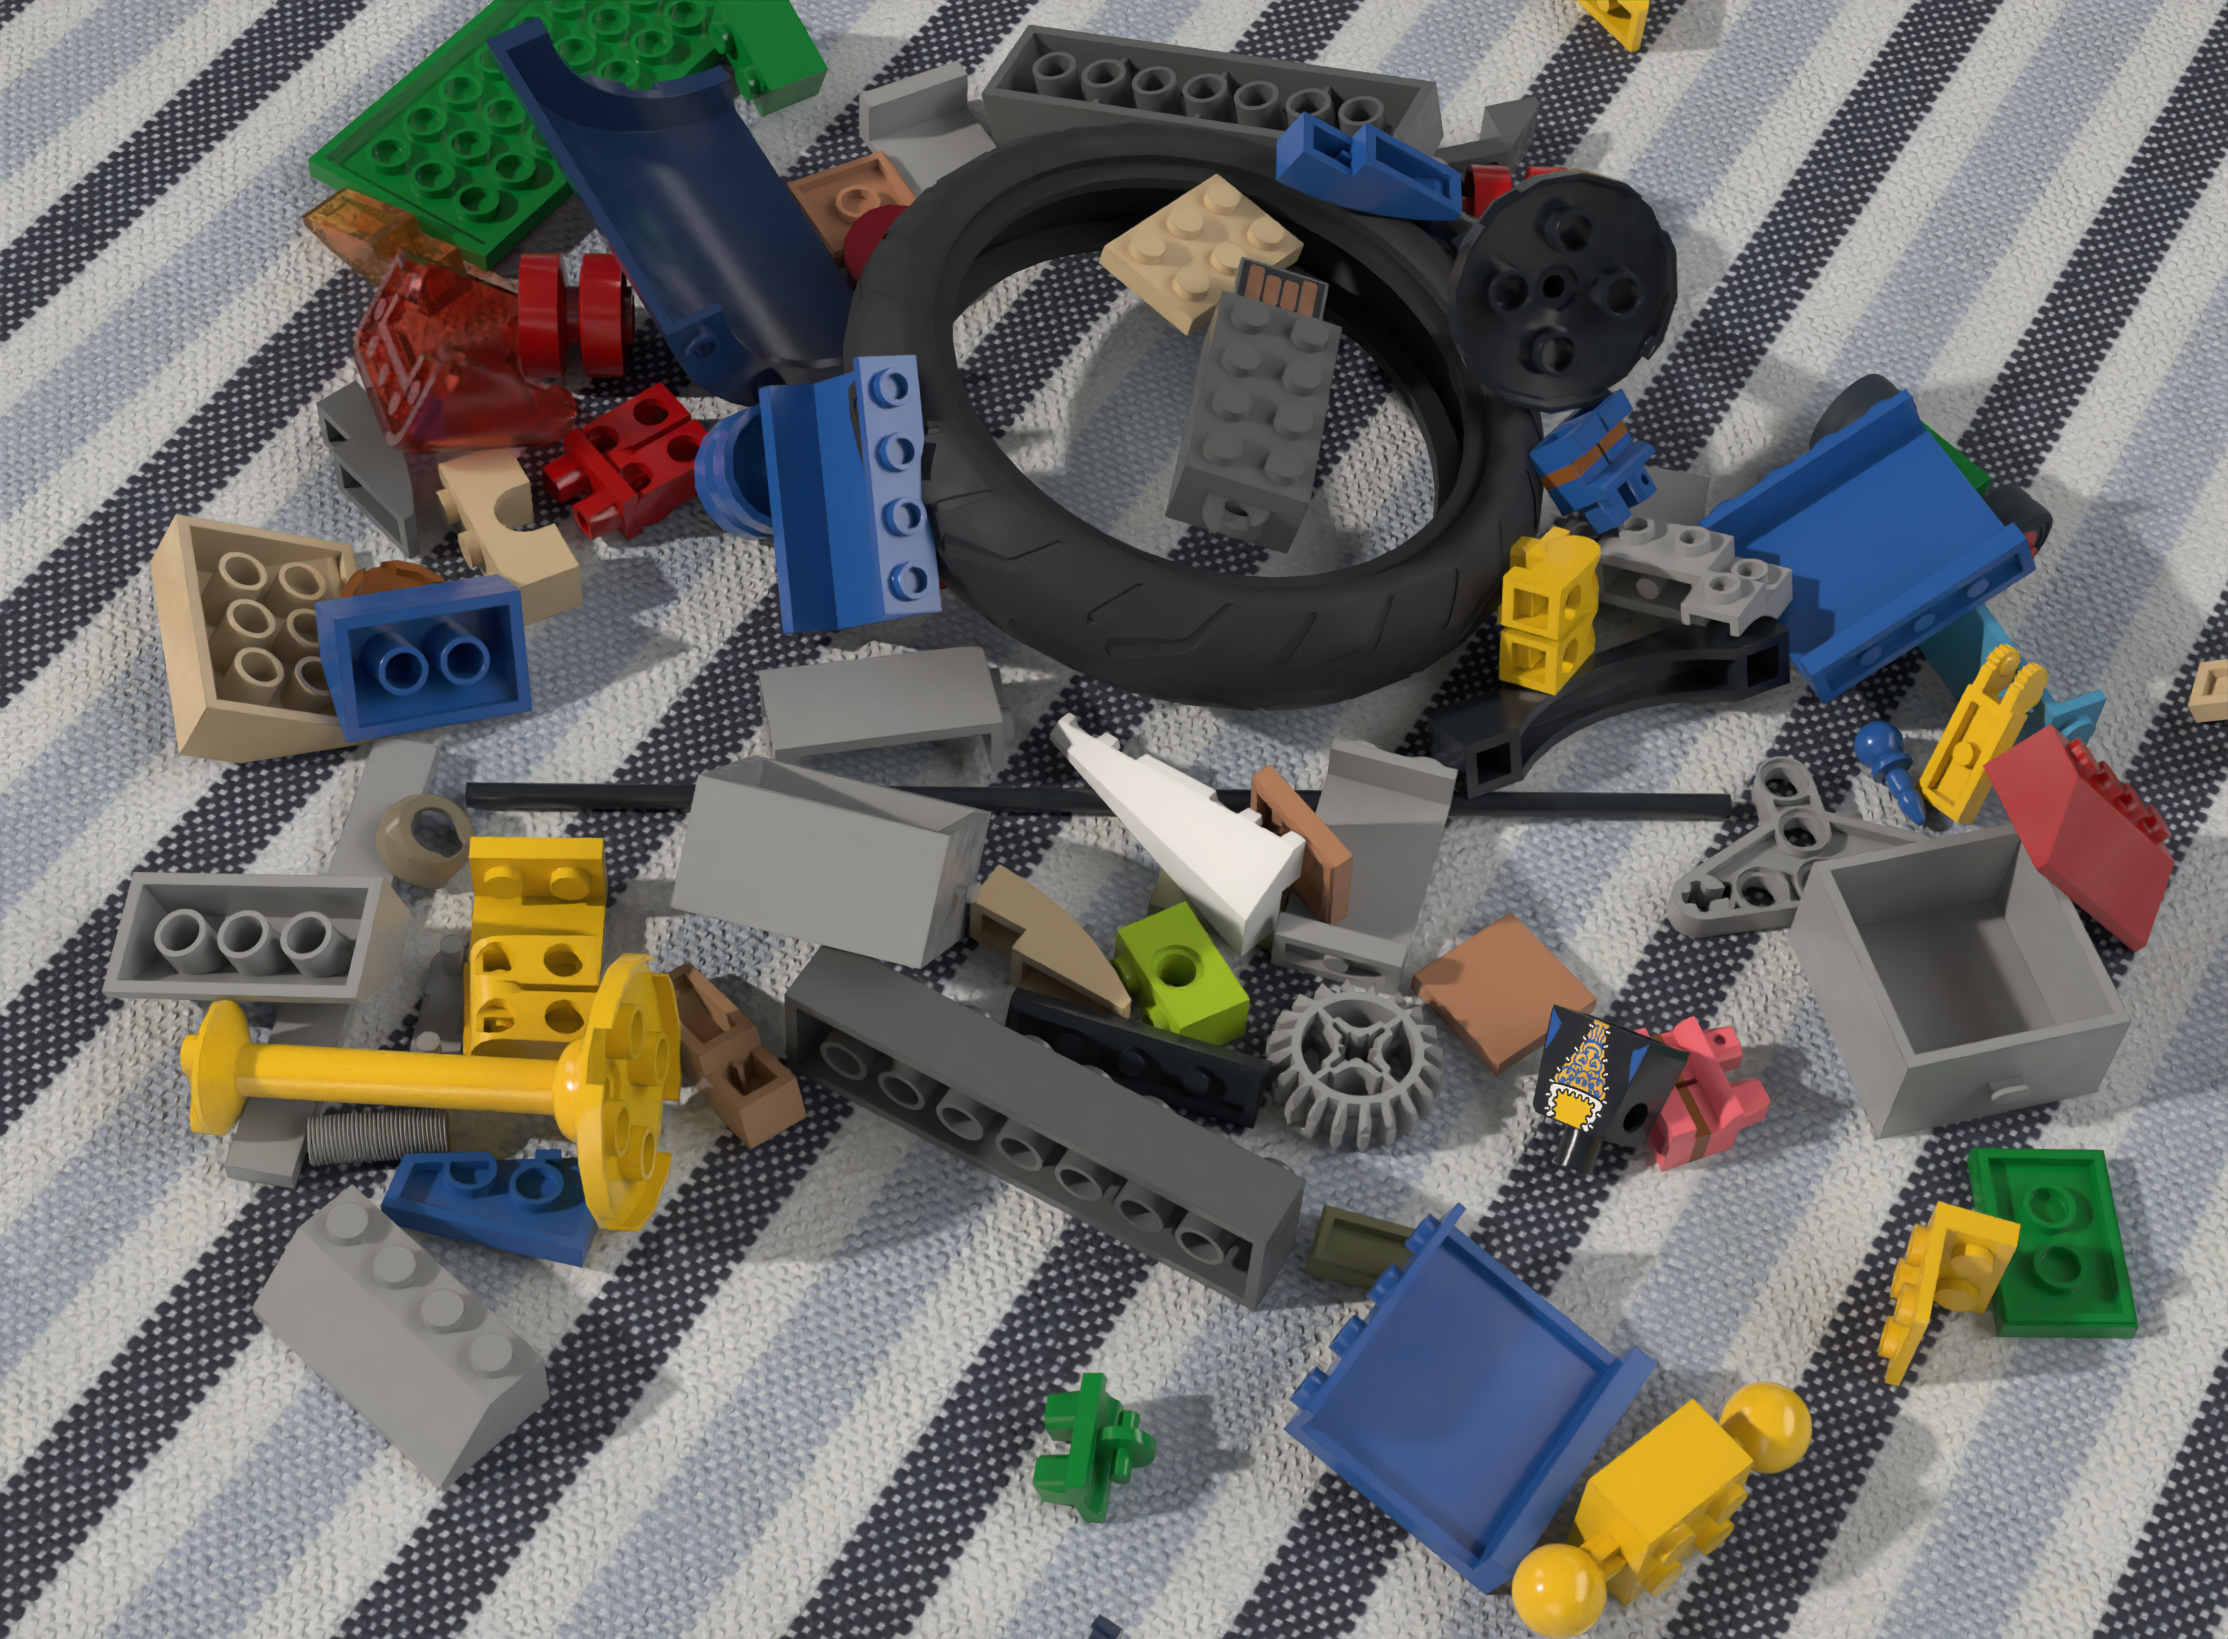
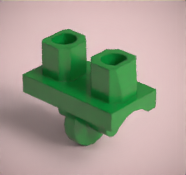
M1103 1372L1083 1373L1080 1391L1048 1395L1044 1414L1045 1429L1053 1441H1071L1069 1454L1040 1455L1036 1459L1033 1476L1034 1488L1043 1502L1074 1505L1084 1522H1105L1111 1483H1129L1132 1468L1145 1467L1151 1464L1155 1459L1157 1447L1156 1440L1150 1434L1138 1429L1140 1415L1135 1411L1123 1410L1122 1403L1105 1391L1107 1378Z

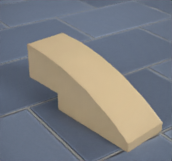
M999 864L980 887L976 902L970 904L969 937L1011 959L1010 985L1013 987H1020L1130 1019L1131 998L1115 969L1093 939L1064 909L1034 885Z

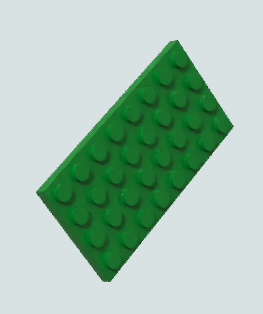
M494 0L308 159L310 176L488 272L571 197L574 191L493 61L486 39L539 17L549 32L554 48L568 61L571 68L579 74L585 76L589 73L604 79L624 82L629 90L647 91L651 90L654 82L678 79L708 70L726 55L718 53L709 34V25L717 0Z

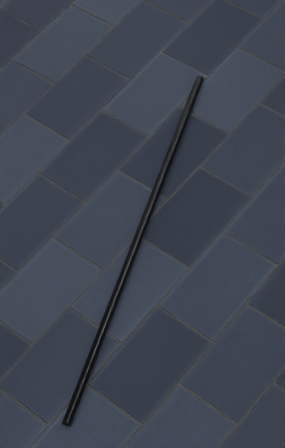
M467 782L465 801L466 808L691 810L696 784ZM886 786L989 812L1114 813L1093 788ZM1214 789L1216 790L1218 801L1229 810L1238 814L1250 808L1251 789ZM1294 790L1316 813L1322 790ZM1454 791L1448 816L1729 819L1732 812V799L1730 794L1492 791L1468 800L1461 792Z

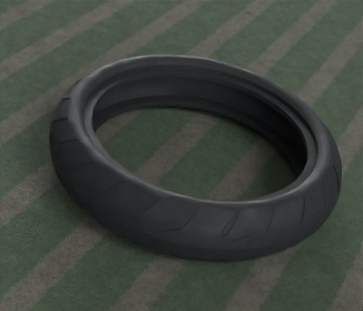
M1143 122L1071 127L1060 132L1055 130L1025 136L1000 145L990 152L986 151L941 177L935 185L926 188L893 221L866 262L859 277L852 298L843 342L845 374L854 371L853 358L916 355L925 439L921 455L922 499L935 540L938 578L971 609L1001 631L1068 668L1131 693L1182 705L1255 711L1261 708L1266 711L1335 704L1360 697L1410 678L1413 673L1424 671L1463 644L1502 603L1503 576L1510 570L1511 547L1521 536L1536 538L1538 533L1544 485L1537 476L1528 453L1544 439L1540 411L1508 404L1468 372L1449 332L1447 285L1455 260L1425 231L1406 218L1381 216L1344 208L1308 196L1276 181L1277 148L1241 137L1191 127ZM1218 174L1304 244L1298 260L1284 270L1329 283L1323 316L1335 325L1342 327V331L1370 355L1401 393L1416 419L1429 454L1435 491L1433 519L1413 537L1385 554L1345 569L1314 575L1263 577L1229 574L1173 562L1137 549L1105 534L1054 501L1026 477L1000 449L981 422L964 387L957 366L953 343L954 322L975 299L990 287L1012 274L1045 261L1069 255L1103 251L1105 245L1213 175ZM854 380L848 389L849 414L858 452L863 464L856 384Z

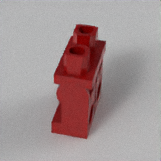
M660 381L593 420L582 431L575 428L564 434L562 440L565 454L542 468L544 486L557 503H563L581 492L586 494V498L573 504V511L579 528L591 541L615 529L629 541L643 533L642 526H650L660 522L675 507L698 496L695 489L694 461L702 438L708 432L696 419L691 420V414Z

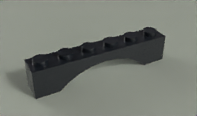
M1761 616L1754 620L1740 637L1730 635V623L1710 619L1706 626L1696 624L1685 625L1681 623L1589 656L1555 696L1512 683L1427 713L1431 758L1437 760L1445 767L1458 770L1455 788L1465 798L1470 800L1524 780L1532 766L1554 745L1573 733L1606 718L1637 709L1671 703L1700 701L1739 702L1790 683L1789 630L1773 618Z

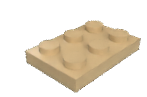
M1215 174L1105 245L1099 264L1188 336L1212 319L1223 290L1232 293L1241 257L1286 269L1298 260L1304 244L1234 186L1229 184L1220 175Z

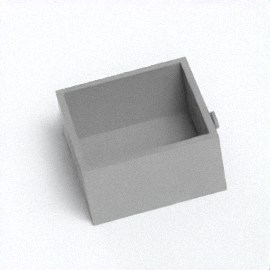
M753 755L698 774L670 907L921 969L964 937L970 904L976 902L980 891L981 882L976 881L991 812Z
M2012 823L1813 862L1787 937L1878 1139L2097 1092L2132 1020L2071 899L2035 869Z

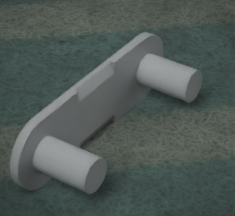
M450 934L442 938L440 941L441 951L431 961L422 1005L409 1052L461 1055L463 1048L464 963H468L469 948L464 947L460 936Z

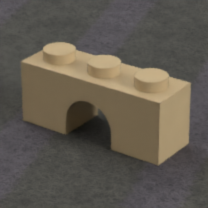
M506 441L438 464L441 490L434 492V499L446 526L456 525L460 532L458 534L460 549L470 568L479 566L484 576L499 574L520 589L524 627L583 605L580 565L555 523L534 531L520 532L513 530L534 522L530 481Z

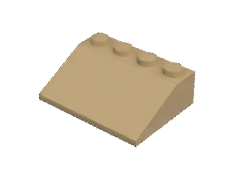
M176 514L150 561L179 755L246 763L374 743L375 738L350 743L344 739L321 664L314 605L315 602L339 599L342 588L351 576L357 572L352 544Z

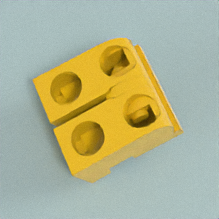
M1553 526L1541 539L1521 536L1511 547L1510 570L1503 576L1502 603L1498 607L1497 623L1506 626L1501 631L1499 680L1555 696L1589 658L1596 647L1595 631L1592 622L1598 611L1599 584L1595 568L1601 557V547L1590 538L1570 535V530Z
M496 935L476 942L470 950V963H464L463 1055L558 1061L564 1049L573 1040L584 1036L591 1007L598 991L597 935Z

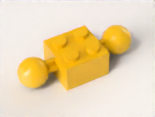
M1769 1381L1750 1383L1738 1389L1727 1400L1721 1413L1719 1425L1692 1398L1587 1481L1566 1544L1555 1543L1541 1546L1530 1552L1521 1561L1512 1582V1599L1521 1620L1531 1630L1543 1637L1570 1639L1585 1633L1599 1620L1605 1607L1607 1588L1625 1607L1645 1591L1652 1597L1663 1592L1682 1572L1683 1565L1681 1562L1697 1549L1703 1555L1711 1553L1731 1534L1735 1525L1730 1521V1518L1748 1496V1492L1743 1487L1750 1471L1763 1474L1781 1472L1795 1465L1804 1456L1812 1437V1420L1804 1401L1793 1390L1782 1384Z

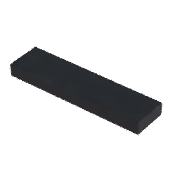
M1017 987L1013 992L1005 1027L1023 1036L1032 1035L1042 1039L1051 1046L1054 1052L1082 1066L1091 1065L1101 1069L1115 1083L1141 1096H1153L1166 1104L1254 1129L1259 1117L1272 1061Z

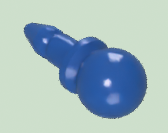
M1873 721L1864 725L1858 731L1854 740V751L1858 760L1867 768L1872 769L1870 775L1875 783H1886L1894 799L1898 800L1897 805L1910 820L1918 826L1924 825L1927 821L1924 799L1920 792L1916 791V785L1908 772L1913 764V760L1908 753H1904V739L1897 727L1885 721Z

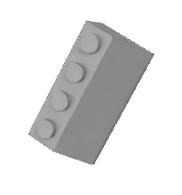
M133 872L102 993L107 998L362 1004L398 974L411 913L384 876Z
M350 1185L296 1230L252 1307L254 1315L442 1492L550 1399L544 1358L354 1185Z

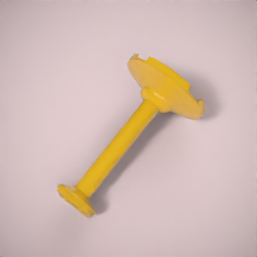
M623 953L606 970L593 1001L584 1036L573 1040L564 1049L558 1061L252 1042L246 1014L238 1002L230 1000L214 1001L200 1025L198 1034H187L182 1042L180 1051L181 1068L189 1079L191 1086L189 1115L191 1130L195 1134L225 1136L235 1128L248 1097L550 1115L555 1117L562 1134L571 1142L576 1143L586 1205L598 1227L607 1230L639 1232L655 1213L668 1178L672 1153L657 1152L662 1124L663 1101H680L681 1025L674 985L668 973L651 972L647 961H654L653 956Z

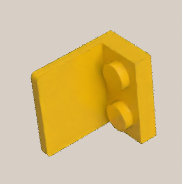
M471 836L469 864L474 891V904L468 963H470V950L472 946L479 940L489 936L597 935L599 989L602 977L608 890L604 839Z
M1938 1201L1927 1226L1914 1225L1905 1258L1900 1257L1891 1284L1890 1297L1897 1299L1894 1316L1889 1315L1886 1319L1878 1349V1356L1889 1359L1885 1383L1899 1387L1928 1326L1933 1301L1952 1311H1972L1984 1314L2017 1248L2021 1224Z

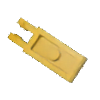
M2007 643L2004 645L2000 644L1992 652L1990 651V655L1986 658L1987 661L1982 665L1974 683L1968 684L1916 786V791L1920 792L1923 799L1958 824L1972 825L1992 787V783L1983 765L2012 748L2028 717L2025 713L2039 703L2043 695V689L2047 687L2046 684L2049 681L2048 670L2035 662L2023 666L2015 676V670L2019 668L2018 665L2021 662V655L2019 654L2020 651ZM2009 686L2003 698L1997 695Z

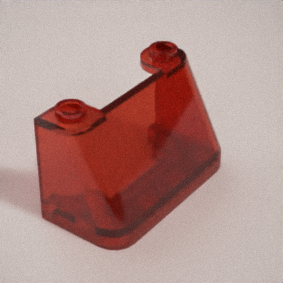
M401 247L363 316L353 343V358L386 444L391 448L410 455L548 446L555 443L559 438H565L574 426L578 406L571 392L559 385H552L546 390L525 382L517 364L520 357L518 294Z

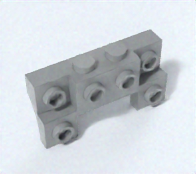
M1632 514L1620 526L1599 535H1594L1587 522L1570 520L1563 528L1570 530V535L1590 538L1601 547V557L1595 568L1599 584L1598 602L1679 620L1685 625L1696 624L1706 626L1710 619L1730 623V635L1740 637L1744 630L1761 616L1778 619L1793 599L1792 569L1768 564L1759 559L1736 557L1734 536L1708 531L1699 526H1685L1658 520L1645 514ZM1541 532L1537 539H1541L1546 533Z

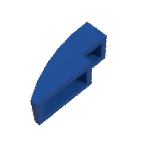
M1304 111L1277 139L1276 181L1308 196L1344 208L1381 216L1414 220L1455 221L1462 214L1461 173L1367 122L1353 136H1350Z

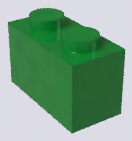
M717 0L709 25L711 41L719 54H726L735 70V79L740 93L747 101H753L761 117L819 94L828 67L789 0Z

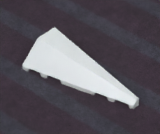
M1067 713L1058 721L1050 733V740L1240 958L1276 929L1282 891L1301 876L1306 840L1293 831L1281 837L1261 827L1263 824L1261 814L1250 808L1238 814L1229 810L1218 801L1216 790L1148 754L1135 760L1118 751L1121 748L1118 738L1107 732L1097 738L1090 736L1078 726L1076 716L1071 713Z

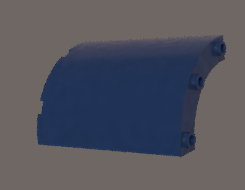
M539 17L486 39L496 66L680 366L697 385L725 401L745 407H752L760 403L758 390L769 385L815 384L845 374L843 342L854 290L736 111L730 79L721 65L686 77L654 82L651 90H629L624 82L604 79L589 73L583 76L571 68L568 61L554 48L549 32Z

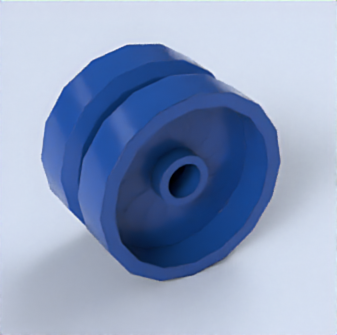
M759 403L719 420L702 438L694 461L695 489L705 512L724 531L748 541H772L774 538Z

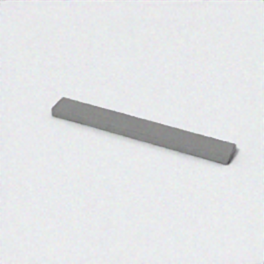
M390 737L375 738L327 875L384 876L394 891H396L400 878L390 872L379 856L376 847L375 835L378 824L390 805L411 794L429 793L440 761L438 745ZM422 812L414 815L412 818L411 831L413 837ZM282 1002L268 1043L342 1048L357 1004ZM248 1097L224 1165L227 1177L295 1189L308 1150L309 1116L312 1117L314 1115L316 1117L320 1115L324 1101Z

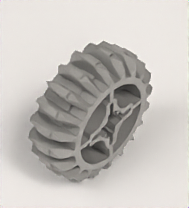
M1347 979L1341 986L1340 993H1333L1321 983L1318 990L1315 991L1314 1000L1299 994L1297 1000L1293 1002L1292 1011L1282 1010L1281 1015L1277 1018L1275 1031H1272V1035L1268 1037L1265 1052L1268 1055L1266 1060L1272 1061L1267 1083L1272 1084L1270 1096L1273 1099V1105L1285 1106L1284 1116L1286 1117L1287 1125L1306 1121L1305 1133L1307 1134L1308 1141L1323 1132L1330 1135V1143L1333 1150L1343 1142V1139H1352L1360 1153L1368 1147L1369 1140L1373 1137L1387 1149L1394 1142L1396 1132L1410 1137L1412 1132L1417 1129L1418 1120H1427L1428 1116L1433 1112L1436 1097L1441 1094L1444 1081L1442 1076L1445 1061L1443 1048L1436 1046L1438 1040L1436 1026L1422 1025L1424 1016L1421 1006L1403 1010V999L1400 991L1387 999L1378 996L1379 992L1375 981L1366 989V992H1356L1349 979ZM1310 1048L1319 1055L1318 1063L1321 1065V1070L1314 1075L1307 1067L1303 1055ZM1394 1056L1401 1064L1406 1076L1400 1083L1390 1075L1391 1067L1387 1064L1388 1060Z

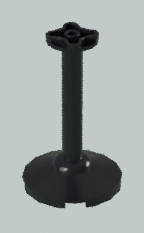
M1432 156L1433 159H1435V160H1437V161L1443 163L1444 165H1446V166H1448V167L1454 169L1452 166H1450V165H1449L1446 161H1444L1443 159ZM1573 168L1529 177L1491 201L1479 218L1462 209V214L1455 221L1408 219L1425 231L1451 257L1456 259L1447 285L1450 335L1468 372L1508 404L1548 414L1594 406L1612 395L1613 393L1608 388L1627 377L1642 357L1649 361L1663 343L1678 298L1677 251L1669 233L1661 229L1652 207L1642 200V196L1631 186L1616 178ZM1461 179V196H1467V190Z

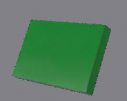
M1972 1148L1967 1158L1975 1211L2021 1224L2017 1248L1991 1298L1997 1337L2133 1339L2139 1325L2104 1150Z

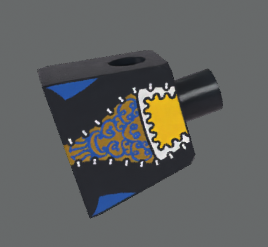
M1554 1004L1548 1024L1533 1099L1535 1112L1566 1125L1554 1162L1569 1169L1592 1175L1604 1140L1637 1149L1645 1144L1687 1063L1690 1053L1594 1015Z

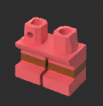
M1695 1016L1680 1022L1673 1031L1649 1036L1646 1028L1633 1030L1690 1053L1682 1073L1646 1140L1662 1172L1733 1148L1740 1129L1747 1128L1764 1120L1770 1105V1099L1760 1079L1753 1077L1730 1084L1724 1073L1739 1068L1743 1057L1741 1043L1732 1026L1702 1030Z

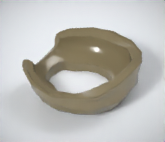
M432 793L411 794L390 805L386 810L381 822L378 824L375 843L379 856L394 876L411 885L428 889H440L446 887L449 880L469 862L470 837H476L466 811L452 800ZM422 811H435L449 818L456 827L458 837L463 844L462 849L455 855L445 858L442 854L429 851L419 845L411 831L413 816Z

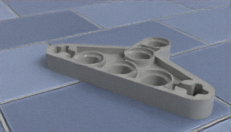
M1775 756L1766 759L1759 766L1751 789L1752 802L1761 825L1676 881L1667 906V918L1673 928L1681 934L1692 938H1705L1791 926L1804 891L1803 882L1808 879L1813 862L1934 838L1825 811L1812 775L1807 767L1796 759L1786 756ZM1774 778L1784 779L1793 784L1798 793L1791 797H1781L1772 793L1765 783ZM1792 828L1806 830L1814 836L1816 844L1810 847L1793 845L1787 840L1784 832ZM1724 886H1729V897L1721 899L1725 889ZM1750 887L1765 889L1772 894L1775 903L1768 907L1752 905L1744 898L1742 891ZM1688 899H1696L1700 907H1709L1708 911L1700 912L1696 904L1687 903Z

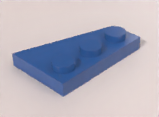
M561 1149L535 1150V1159L496 1160L489 1151L404 1154L380 1205L381 1211L399 1227L580 1268L584 1265L599 1228L586 1205L578 1157L562 1158Z

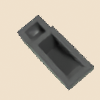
M355 380L316 403L323 443L332 451L338 489L411 560L420 554L413 488L406 458L393 428L379 406Z

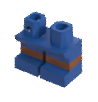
M1622 388L1612 392V395L1594 406L1575 409L1528 453L1537 476L1561 515L1566 516L1580 510L1594 535H1599L1623 524L1632 515L1629 508L1642 503L1657 490L1643 465L1656 450L1647 442H1634L1622 420L1633 408Z

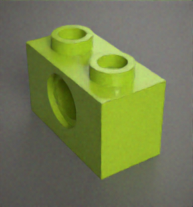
M1186 901L1116 930L1114 958L1110 960V964L1115 969L1128 995H1132L1141 1009L1143 1024L1218 1046L1245 1035L1250 998ZM1168 983H1177V984H1180V985H1183V986H1182V987H1173V986H1170V985H1167V984H1168Z

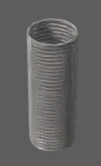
M409 1108L408 1111L406 1109L404 1111L396 1109L395 1112L393 1110L391 1112L383 1110L382 1113L380 1111H374L373 1113L370 1111L369 1114L367 1112H361L360 1114L357 1112L351 1115L348 1113L347 1116L345 1113L338 1116L335 1114L334 1117L332 1114L330 1116L326 1114L325 1117L323 1115L321 1117L319 1115L316 1117L314 1115L312 1117L309 1116L307 1140L310 1164L315 1167L316 1164L318 1166H324L325 1164L328 1166L329 1163L331 1165L334 1163L341 1165L347 1162L354 1164L355 1162L359 1163L361 1161L363 1163L364 1161L372 1162L373 1160L375 1162L377 1160L385 1162L386 1159L388 1161L390 1159L398 1161L399 1158L402 1160L404 1154L451 1152L448 1109L430 1108L429 1110V1108H422L420 1110L418 1108L416 1111V1109L411 1110Z

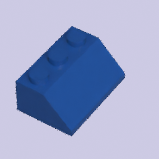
M499 574L314 603L321 664L344 739L348 743L532 711L520 589Z

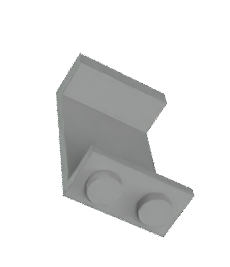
M958 60L859 94L860 137L872 153L882 150L885 152L916 197L926 188L935 185L941 177L984 152H990L997 147L967 107L968 73Z
M982 644L758 671L762 722L770 759L802 766L801 757L982 735L992 772L1005 771L1004 745L1014 744L1013 718L1009 706L999 707V705H1003V686L999 668L989 669Z
M1337 738L1333 739L1328 772L1315 814L1353 854L1348 915L1335 925L1323 923L1292 890L1286 911L1280 912L1274 932L1271 964L1343 983L1349 979L1351 985L1365 989L1375 981L1380 993L1392 996L1398 992L1452 803L1457 769L1445 767L1437 760L1429 757L1418 756L1410 758L1383 751L1375 744L1367 741L1348 742Z

